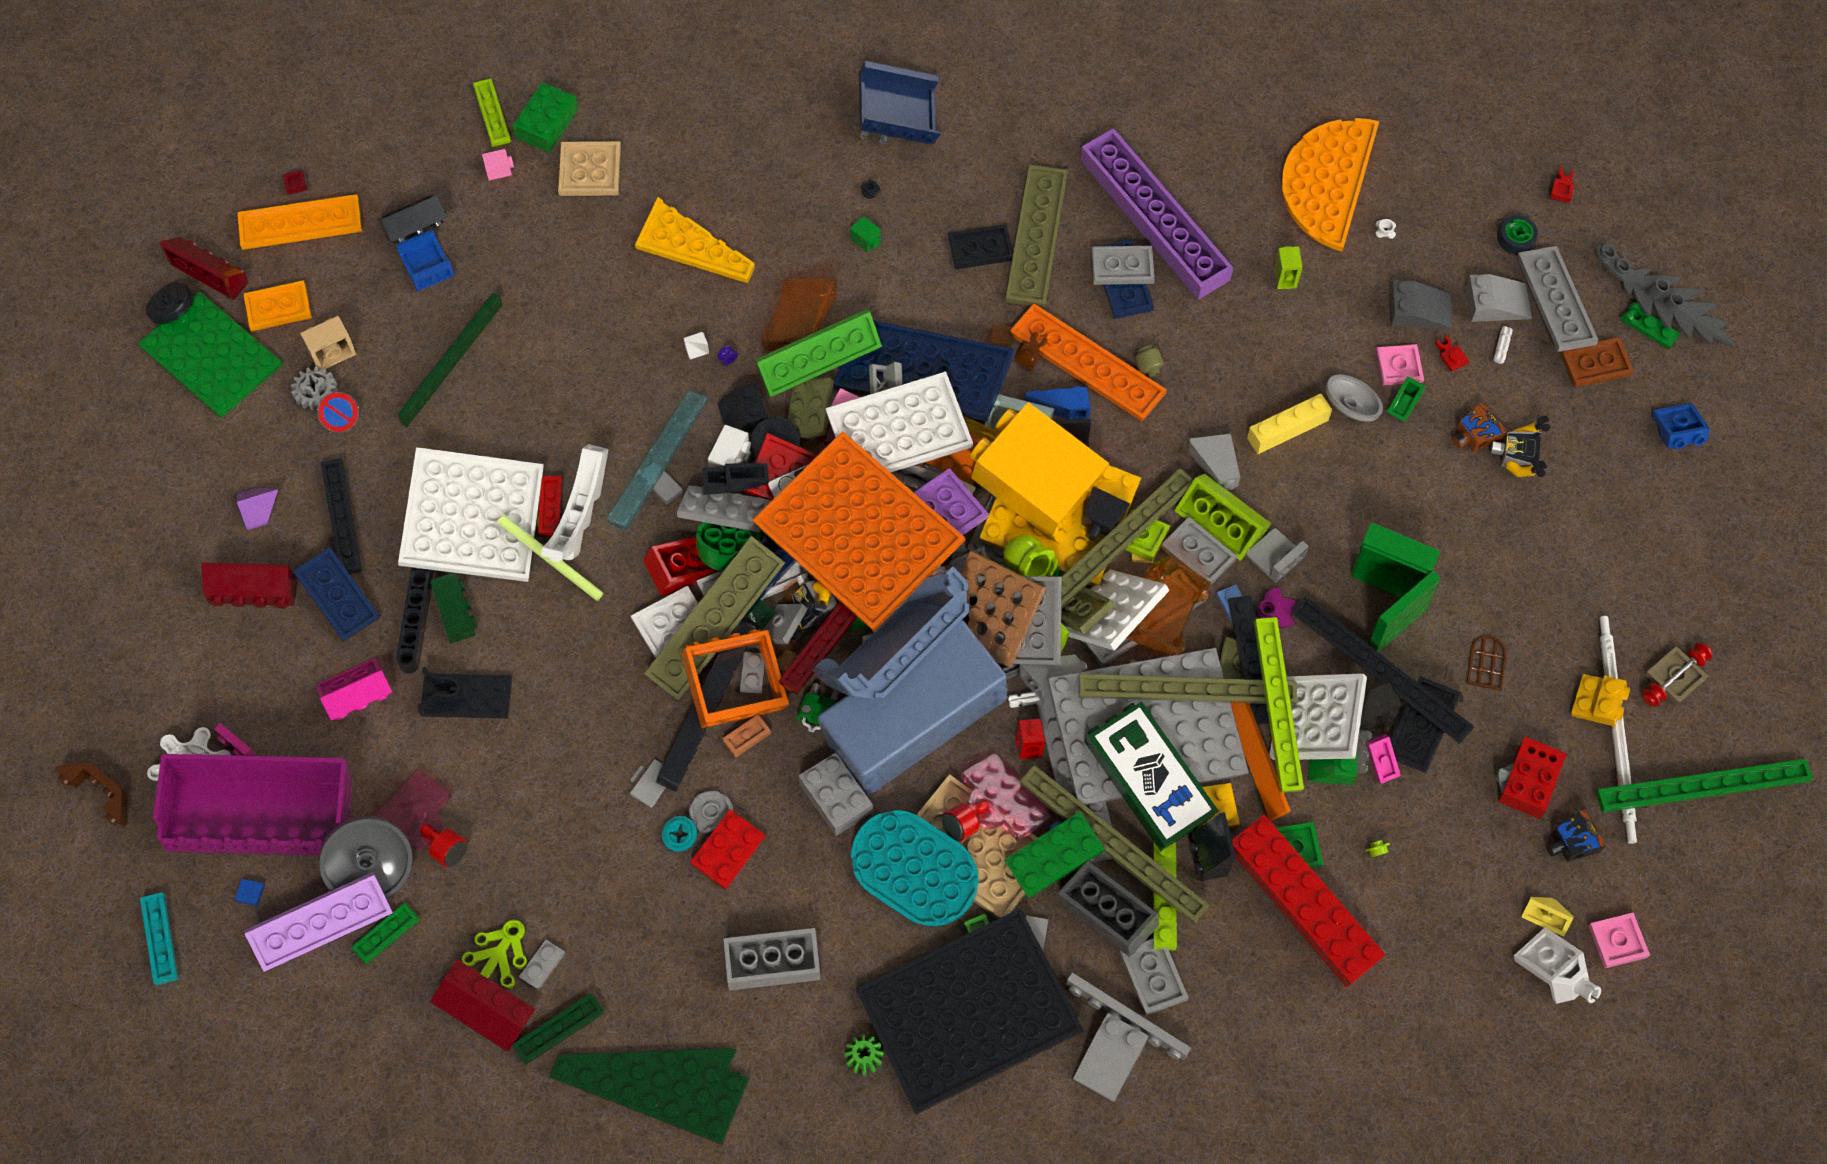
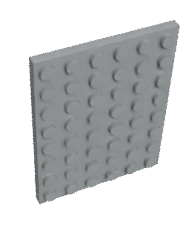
M1216 648L1051 677L1047 680L1075 798L1085 806L1123 799L1084 740L1091 728L1096 725L1099 728L1106 724L1105 720L1113 714L1121 715L1124 713L1123 709L1131 703L1136 705L1141 701L1200 784L1243 776L1249 773L1230 702L1079 698L1078 676L1080 674L1224 679Z

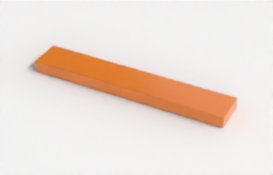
M1231 703L1242 749L1269 820H1276L1291 811L1285 794L1280 793L1278 776L1250 704Z

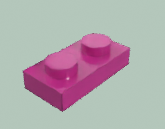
M221 723L214 728L218 735L216 739L224 747L231 746L234 749L232 751L234 755L256 756L250 747Z
M1384 734L1366 742L1374 772L1380 784L1401 776L1389 736Z

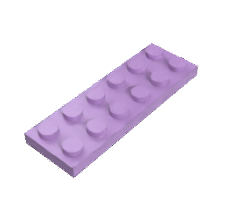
M374 872L252 926L244 930V934L265 972L392 914V909Z

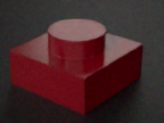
M302 170L283 174L288 195L307 191Z

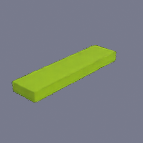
M492 78L474 82L473 87L492 147L510 143L511 139Z

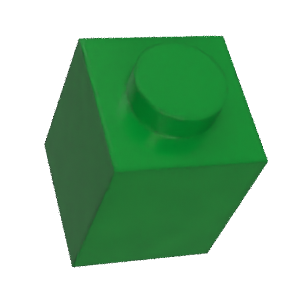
M863 216L850 228V239L868 252L880 245L881 229Z

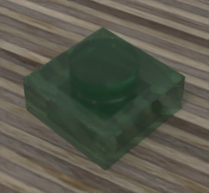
M758 598L745 615L763 629L776 614V611Z

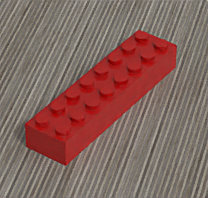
M1265 814L1232 840L1236 854L1235 858L1347 988L1386 955Z

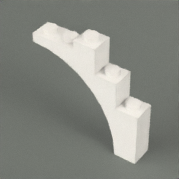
M590 444L582 448L576 479L565 512L553 536L543 546L541 556L548 557L550 561L560 562L562 560H572L579 555L583 531L589 527L594 501L600 498L609 449Z

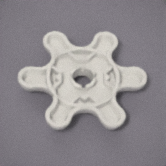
M205 727L198 728L194 732L192 740L187 743H180L175 736L170 734L163 736L160 741V746L167 754L231 755L227 750L212 752L207 748L211 733ZM160 764L151 766L147 771L148 777L153 781H158Z

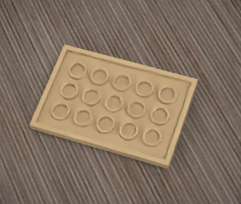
M949 774L918 812L917 816L947 835L942 825V815L945 811L959 803H964L971 807L985 799ZM988 802L987 820L979 825L977 833L958 843L968 850L978 869L979 886L974 902L999 919L1011 913L1025 896V892L1004 860L1038 839V837Z

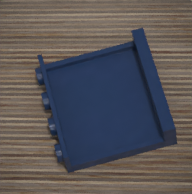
M864 61L859 70L860 130L888 137L934 144L941 134L940 131L936 130L934 89L939 82L938 76Z

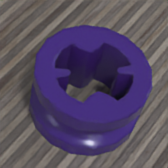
M726 346L718 353L717 358L722 361L724 366H728L737 359L738 353L733 351L732 346Z

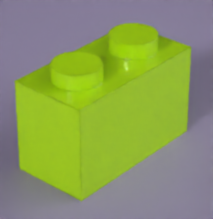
M1285 246L1278 249L1273 269L1277 289L1297 288L1302 271L1299 247Z

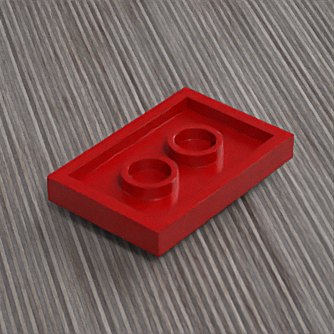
M730 809L689 864L726 890L766 835Z

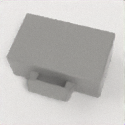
M656 759L652 761L630 792L632 797L651 808L666 788L656 783L657 777L664 765ZM640 766L630 779L632 783L644 766Z

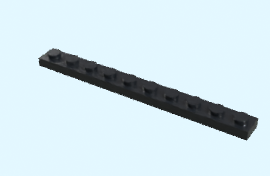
M1306 596L1291 612L1458 744H1461L1473 730L1474 726Z

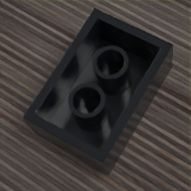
M432 194L384 215L377 220L387 241L398 244L407 240L406 236L409 234L416 236L425 232V227L429 225L430 227H436L443 224V219L447 218L438 196Z

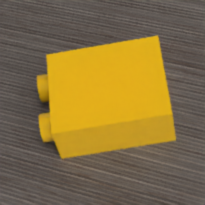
M1028 402L1019 413L1011 408L1004 413L995 427L1001 433L993 443L984 437L976 445L969 457L976 462L971 478L1052 539L1089 496L1093 486L1096 487L1100 483L1109 463Z

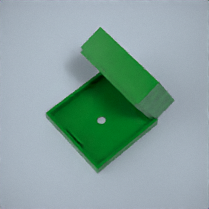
M1371 522L1351 573L1353 575L1352 578L1401 598L1379 617L1378 622L1374 626L1369 645L1379 652L1428 609L1441 579L1433 571L1441 551Z

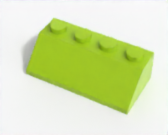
M1206 474L1194 479L1174 510L1184 519L1188 517L1193 519L1232 551L1240 561L1259 542L1271 525L1268 520Z

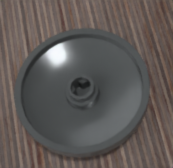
M359 816L342 822L325 838L319 853L320 873L330 891L374 872L385 897L388 898L402 887L412 867V850L405 833L393 822L377 816Z

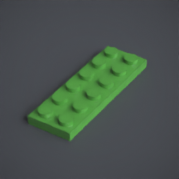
M866 309L757 358L755 361L768 395L772 397L882 347L871 313Z

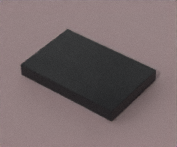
M1007 224L948 233L955 270L1012 261L1013 250Z

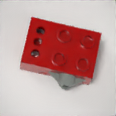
M1524 736L1519 744L1513 763L1505 768H1501L1496 775V781L1501 789L1498 802L1541 819L1547 810L1567 753Z

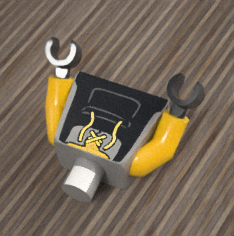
M1541 416L1538 418L1537 424L1534 422L1507 432L1503 443L1492 441L1490 453L1502 455L1501 466L1505 467L1516 477L1534 476L1535 473L1539 477H1544L1546 474L1544 469L1547 468V465L1544 461H1539L1541 432H1539V429L1544 432L1550 430L1551 426L1544 424L1550 421L1549 418Z
M808 573L801 574L796 578L800 588L792 595L794 604H803L808 609L790 640H795L801 636L802 631L800 629L820 625L838 605L832 593L817 580L811 581Z

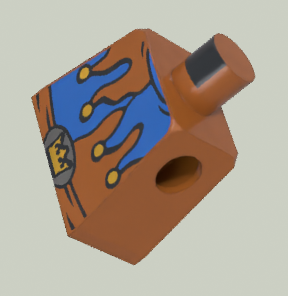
M1482 402L1461 419L1456 429L1459 434L1453 437L1452 440L1457 448L1467 444L1475 452L1491 446L1492 441H1503L1507 430L1485 403Z

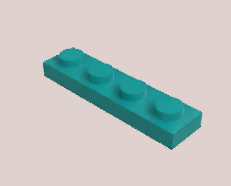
M161 892L140 898L153 983L157 986L179 980L165 894Z

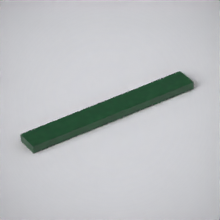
M492 293L398 413L402 425L405 427L410 425L502 307L499 295Z

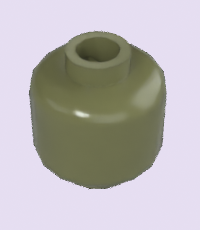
M1152 345L1139 349L1134 357L1138 371L1144 375L1148 374L1149 378L1160 374V369L1164 366L1159 349L1152 348Z

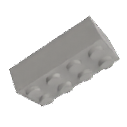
M815 928L723 938L729 991L821 980Z

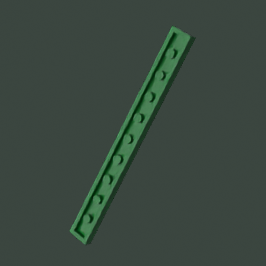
M1807 759L1602 788L1598 789L1595 793L1601 813L1809 783L1813 780Z

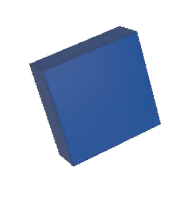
M241 879L235 901L258 906L265 884Z

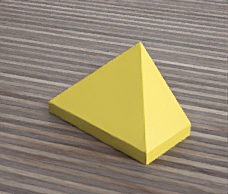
M1531 897L1521 916L1563 937L1574 918L1557 900L1547 897Z

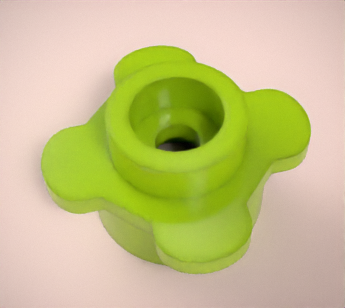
M1383 840L1370 843L1371 848L1365 850L1370 852L1371 857L1388 853L1387 846L1390 843L1384 844Z

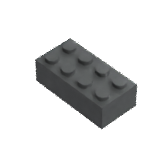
M1089 861L1081 867L1058 893L1060 904L1128 957H1131L1159 926L1158 913Z

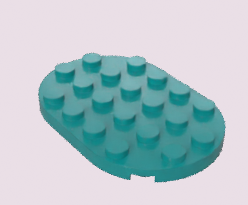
M900 810L880 813L869 819L860 828L853 841L851 858L854 874L859 883L869 893L911 921L924 926H943L962 917L972 906L979 886L978 869L973 857L964 846L919 816Z

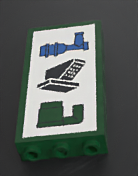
M1141 701L1136 705L1131 703L1123 709L1124 713L1119 716L1113 714L1105 720L1106 724L1099 728L1096 725L1087 732L1088 736L1084 742L1161 852L1213 818L1219 810Z

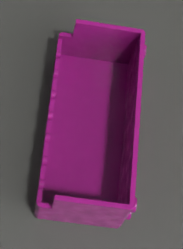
M163 754L160 759L153 819L158 827L157 839L165 852L319 855L321 846L328 834L339 824L350 819L353 782L346 760L344 758Z

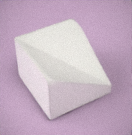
M703 332L684 338L685 349L689 359L709 354L708 343Z

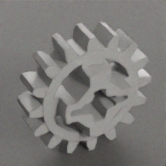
M315 366L314 371H311L309 367L306 369V373L300 371V377L293 378L296 384H291L293 390L291 393L298 405L301 404L304 409L309 405L311 410H314L315 406L319 407L321 401L327 395L338 392L336 388L337 382L332 373H327L325 368L319 371L317 366Z

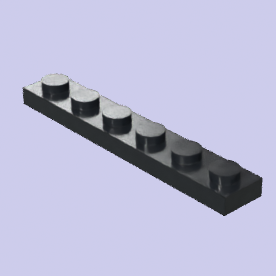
M342 458L320 462L337 558L349 574L362 572Z
M1251 595L1229 598L1228 603L1242 678L1246 680H1263L1254 627L1255 615ZM1249 703L1257 725L1269 724L1267 704Z

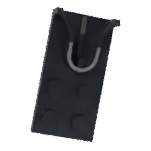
M426 667L422 668L424 682L421 704L418 705L421 717L509 718L512 676L432 674L427 671Z
M1421 676L1417 683L1454 711L1458 702L1463 700L1462 693ZM1408 704L1393 734L1391 745L1397 762L1427 773L1444 732Z

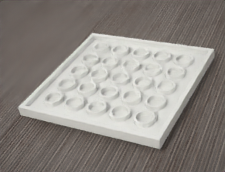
M416 447L398 565L528 582L532 550L499 525L497 521L504 514L534 538L544 464Z

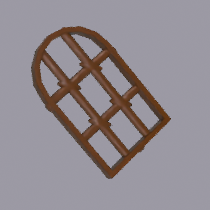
M1482 636L1473 643L1470 650L1467 684L1501 691L1505 661L1507 659L1506 648L1498 638ZM1486 639L1494 640L1493 653L1486 652ZM1482 640L1481 651L1474 650L1475 644ZM1498 643L1503 649V655H1499L1497 652ZM1473 653H1477L1480 656L1479 667L1472 666ZM1484 655L1491 656L1492 658L1491 670L1484 669ZM1496 657L1503 659L1501 672L1494 669ZM1471 669L1478 672L1477 683L1470 682ZM1482 672L1489 673V685L1480 684ZM1494 674L1501 675L1500 687L1492 686Z

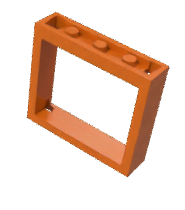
M754 629L749 631L747 635L740 636V633L729 635L728 639L720 640L718 637L707 640V643L700 645L699 642H694L693 644L686 645L685 649L681 652L701 728L784 710L789 705L785 688L779 684L781 674L768 630L760 631ZM758 643L774 699L708 714L693 657Z

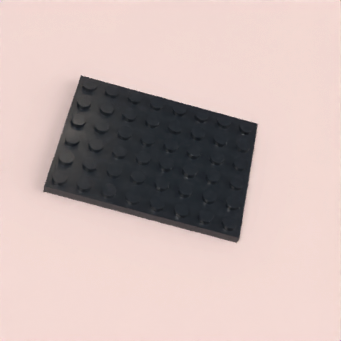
M1021 908L856 988L915 1115L1083 1032V1028Z

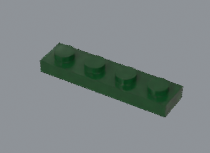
M591 992L512 1045L526 1066L603 1015L604 1011Z

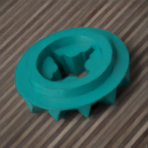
M683 816L670 819L662 831L664 844L675 852L687 851L688 848L694 845L698 837L697 827L694 822ZM682 827V831L688 836H683L678 841V837L673 834L679 833Z

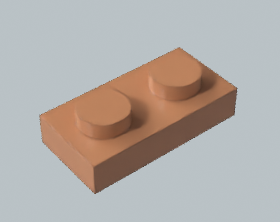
M756 715L722 738V741L732 755L737 758L769 736L771 730L761 717Z

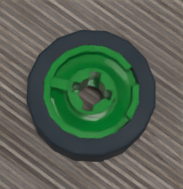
M1518 215L1511 216L1501 224L1497 240L1504 251L1518 255L1519 252L1530 251L1534 247L1538 237V230L1532 220Z

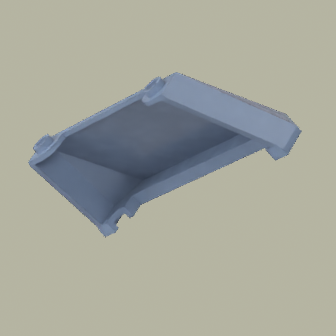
M953 566L949 570L930 575L840 666L832 659H824L812 671L827 686L851 697L883 699L969 613V604H967L968 582Z

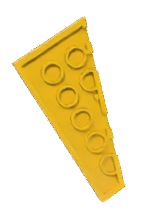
M657 197L635 243V247L638 250L744 283L749 282L755 269L754 262L738 251H733L727 247L725 242L714 238L710 232L688 217L685 218L679 214L672 206L669 207L664 204L663 200Z

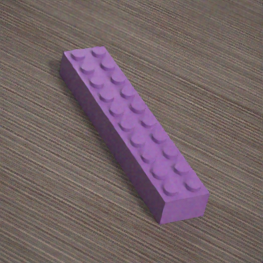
M1114 128L1082 146L1080 161L1198 300L1231 280L1233 272L1231 264Z

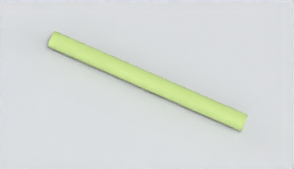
M504 514L497 521L499 525L596 601L603 596L604 593L564 561L554 562L548 560V557L541 556L543 545Z

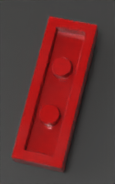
M542 476L539 499V536H553L561 521L562 476Z

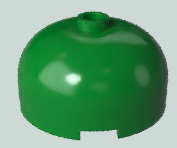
M702 522L698 526L696 534V550L704 564L711 569L723 572L750 536L760 542V532Z

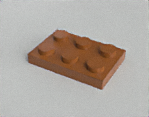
M1620 337L1598 341L1597 345L1560 352L1574 388L1632 376L1634 373Z

